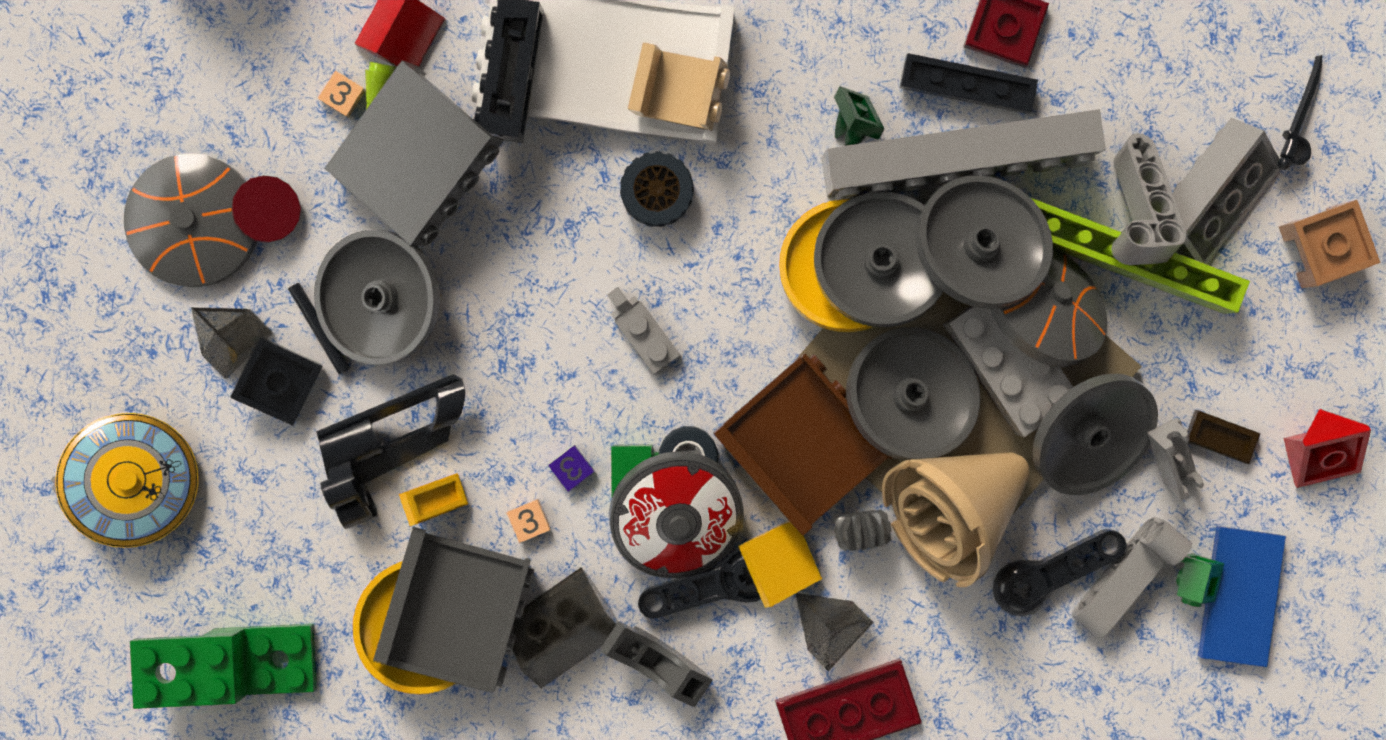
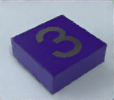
M576 445L548 465L568 492L595 471Z

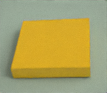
M789 520L739 545V549L765 608L776 605L822 579L804 536L800 534Z

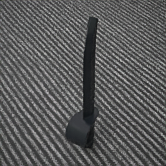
M1322 55L1315 56L1309 81L1290 130H1286L1282 134L1286 141L1280 154L1281 158L1277 162L1281 170L1289 169L1293 165H1303L1311 158L1310 143L1301 137V133L1319 89Z

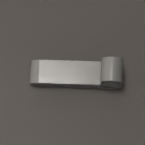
M1137 133L1128 138L1114 158V167L1133 221L1125 227L1113 242L1111 247L1112 254L1119 262L1125 265L1164 263L1185 242L1187 237L1186 230L1155 143L1148 136Z
M1157 517L1148 519L1127 543L1124 555L1107 567L1073 610L1072 617L1097 638L1104 637L1111 631L1166 563L1176 565L1187 556L1192 547V542L1165 520Z

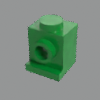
M1194 553L1187 554L1180 561L1184 563V567L1179 570L1176 584L1179 586L1177 596L1182 597V603L1194 607H1201L1202 604L1215 602L1225 563Z

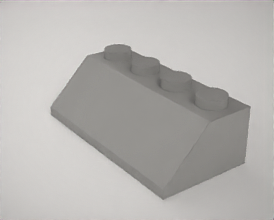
M1230 118L1226 125L1217 132L1213 142L1206 151L1197 158L1193 168L1186 177L1176 185L1173 196L1187 235L1185 242L1176 251L1178 254L1208 265L1281 169L1277 165L1279 157L1264 130Z

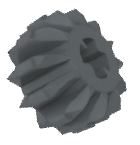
M882 510L852 512L850 514H843L834 520L835 539L838 542V546L845 551L883 546L891 541V523L888 520L887 513Z

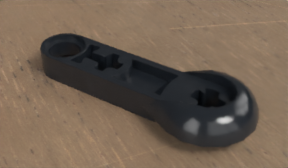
M1104 529L1042 560H1018L1008 563L999 570L994 579L993 594L995 601L1002 610L1011 615L1027 616L1034 614L1043 607L1053 591L1122 557L1127 547L1126 540L1119 532L1112 529ZM1113 535L1118 541V547L1113 553H1104L1101 548V542L1106 536ZM1090 544H1093L1094 551L1100 556L1099 560H1097L1096 556L1090 555L1083 560L1085 564L1083 567L1072 563L1076 559L1075 553L1077 551L1084 555L1093 551L1089 547ZM1017 581L1023 584L1028 583L1029 588L1024 589L1027 591L1024 596L1018 593L1013 594L1012 590L1017 588L1014 585Z
M737 549L724 558L715 568L644 589L638 600V608L645 617L652 619L721 599L747 603L757 602L761 598L754 582L746 583V578L742 581L739 575L743 574L744 567L747 565L740 549ZM681 585H685L687 589H693L694 593L690 595V601H685L683 597H677L672 600L674 606H668V595L664 589L669 588L670 595L678 593ZM655 593L661 597L663 605L659 610L650 611L646 608L644 598L648 594Z

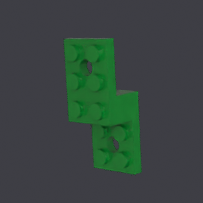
M314 623L214 628L204 635L134 638L130 641L133 709L236 704L247 695L314 692L317 689ZM275 651H283L287 654L289 659L287 667L280 668L274 664L272 656ZM163 663L171 664L176 671L174 680H166L161 676L160 667Z

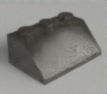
M580 567L524 607L520 621L514 620L511 633L516 634V639L512 651L521 671L542 689L602 647L618 623V620L585 570Z

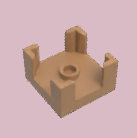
M1358 200L1340 203L1307 218L1278 226L1285 242L1295 240L1306 271L1296 273L1301 288L1317 287L1381 263Z

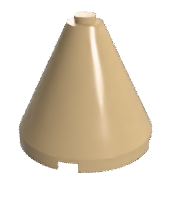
M1012 452L905 460L890 469L884 477L882 484L884 507L892 504L897 520L892 522L891 526L908 553L925 571L943 583L951 578L959 581L956 583L957 587H967L986 574L1029 479V465L1022 456Z

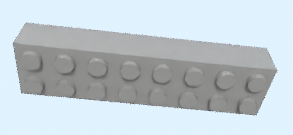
M1100 109L828 148L821 159L827 197L835 196L836 200L852 199L859 195V192H889L893 190V187L901 186L902 192L918 190L922 186L927 185V182L933 181L935 187H941L954 179L966 176H992L996 172H1000L1001 177L1016 176L1030 167H1033L1034 173L1050 171L1065 162L1067 168L1087 165V162L1095 161V155L1105 151L1106 148Z

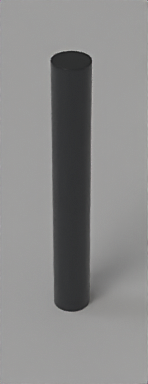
M296 283L289 287L288 291L337 373L340 375L349 370L350 366L342 353L329 341L322 330L316 309L301 284Z

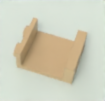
M643 42L628 110L637 116L712 131L714 122L718 123L721 117L722 103L719 100L722 89H726L728 86L730 69H727L728 65L721 57L714 56V60L711 61L665 52L657 45Z

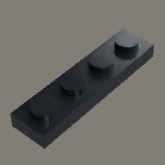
M907 53L899 88L1030 114L1033 109L1038 79Z

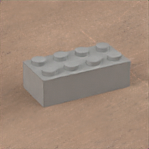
M969 306L943 324L957 347L968 358L976 376L1017 436L1025 437L1039 428L1050 408L1073 388L1060 367L1041 363L1019 350L1001 331L990 309Z

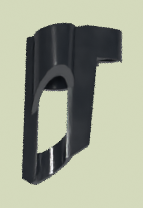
M455 374L449 375L316 431L328 478L320 483L321 490L328 506L332 510L335 509L344 529L356 526L378 515L372 496L366 486L367 482L448 442L451 425L458 421L464 406L465 386L462 378ZM433 397L436 398V411L431 424L386 443L378 441L372 427L374 422Z

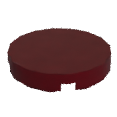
M263 175L250 178L239 187L233 197L231 211L234 223L243 235L257 242L269 243L282 240L294 230L299 222L301 206L296 192L288 183L278 177Z

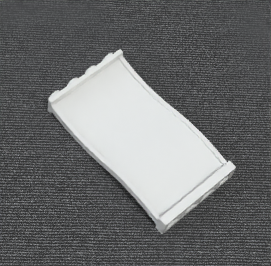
M486 0V3L490 4L489 17H483L481 35L486 37L484 50L479 49L477 56V69L481 70V75L482 73H487L489 60H485V47L487 40H492L494 27L490 25L492 7L498 6V0ZM529 0L540 2L544 15L527 117L646 136L702 142L703 144L716 146L719 122H714L713 130L710 131L637 116L628 110V104L643 42L657 45L662 51L711 61L714 60V56L721 57L727 64L735 7L724 5L722 7H709L659 0ZM525 26V29H524V36H525V34H526V28H527V26ZM508 35L507 42L510 45L502 99L510 100L511 104L514 105L515 99L511 96L519 42L512 41L511 36ZM480 82L474 83L472 91V102L476 103V108L477 106L482 107L483 94L479 90ZM722 89V91H721V96H720V100H719V102H721V103H722V98H723V91H724V89Z

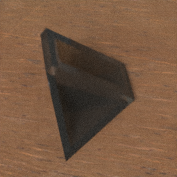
M191 307L201 355L225 379L251 355L260 336L268 339L274 333L251 309Z
M796 593L807 649L829 671L874 622L853 601Z

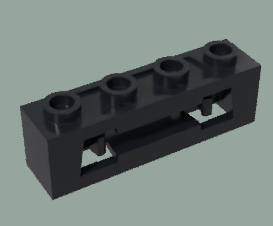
M498 0V6H493L491 10L490 25L494 27L492 40L488 39L485 47V60H489L487 73H482L479 90L483 94L482 107L477 106L474 120L491 135L500 137L504 141L523 143L544 15L540 2ZM525 26H527V28H526V34H525V36H524V29H525ZM508 35L511 36L512 41L519 42L511 96L515 99L514 105L511 104L510 100L502 99L510 45L507 42Z

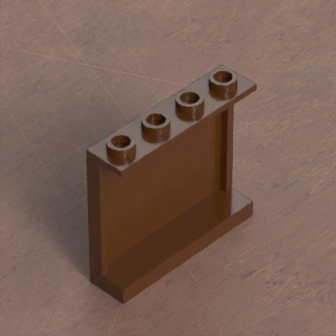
M806 353L797 358L713 432L717 439L802 536L813 528L812 524L887 458H893L877 450L862 436L850 415L847 400L845 399V388L837 380L831 383L823 374L827 370L824 364L814 354L809 358Z

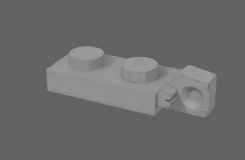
M619 287L607 294L617 308L611 313L615 323L653 374L680 356V353L655 319L635 296L627 300Z

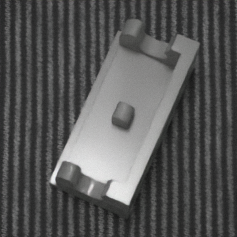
M1175 418L1147 432L1163 482L1181 501L1190 497L1186 486H1184L1185 484L1196 483L1197 487H1204L1202 477L1196 471L1188 446V432L1182 427L1180 419Z

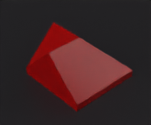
M1319 409L1306 433L1283 438L1296 488L1360 473L1371 433L1370 427Z

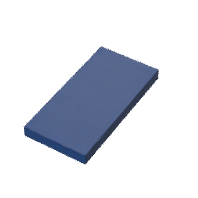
M1216 526L1212 560L1225 564L1215 602L1205 603L1198 650L1200 658L1267 667L1286 536Z

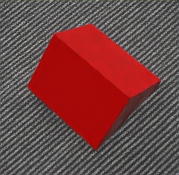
M378 0L354 44L397 67L401 61H405L419 67L445 18L419 0Z

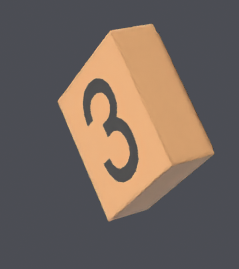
M335 70L318 99L349 118L366 90Z
M539 499L506 512L519 543L551 530Z

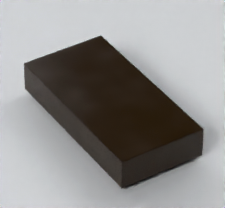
M1199 410L1194 411L1187 430L1189 436L1188 443L1244 464H1250L1261 434Z

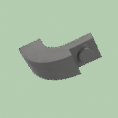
M618 621L600 648L606 656L641 672L661 686L672 698L694 708L713 681L710 676L692 661L657 637L637 626L632 628Z

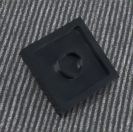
M260 336L230 398L293 426L323 365Z

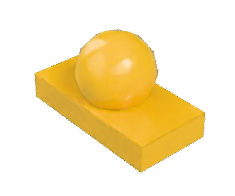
M458 473L399 494L409 526L468 505Z

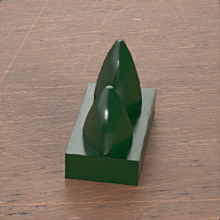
M840 86L834 96L839 107L835 126V138L838 139L846 134L845 146L860 144L866 136L879 140L885 128L869 96Z

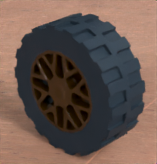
M655 151V153L651 154L649 152L644 153L643 156L632 160V163L624 170L625 173L621 177L620 182L621 198L627 212L639 223L650 227L672 225L682 218L688 208H690L694 192L691 173L680 159H676L674 155L669 153L663 154L660 151Z

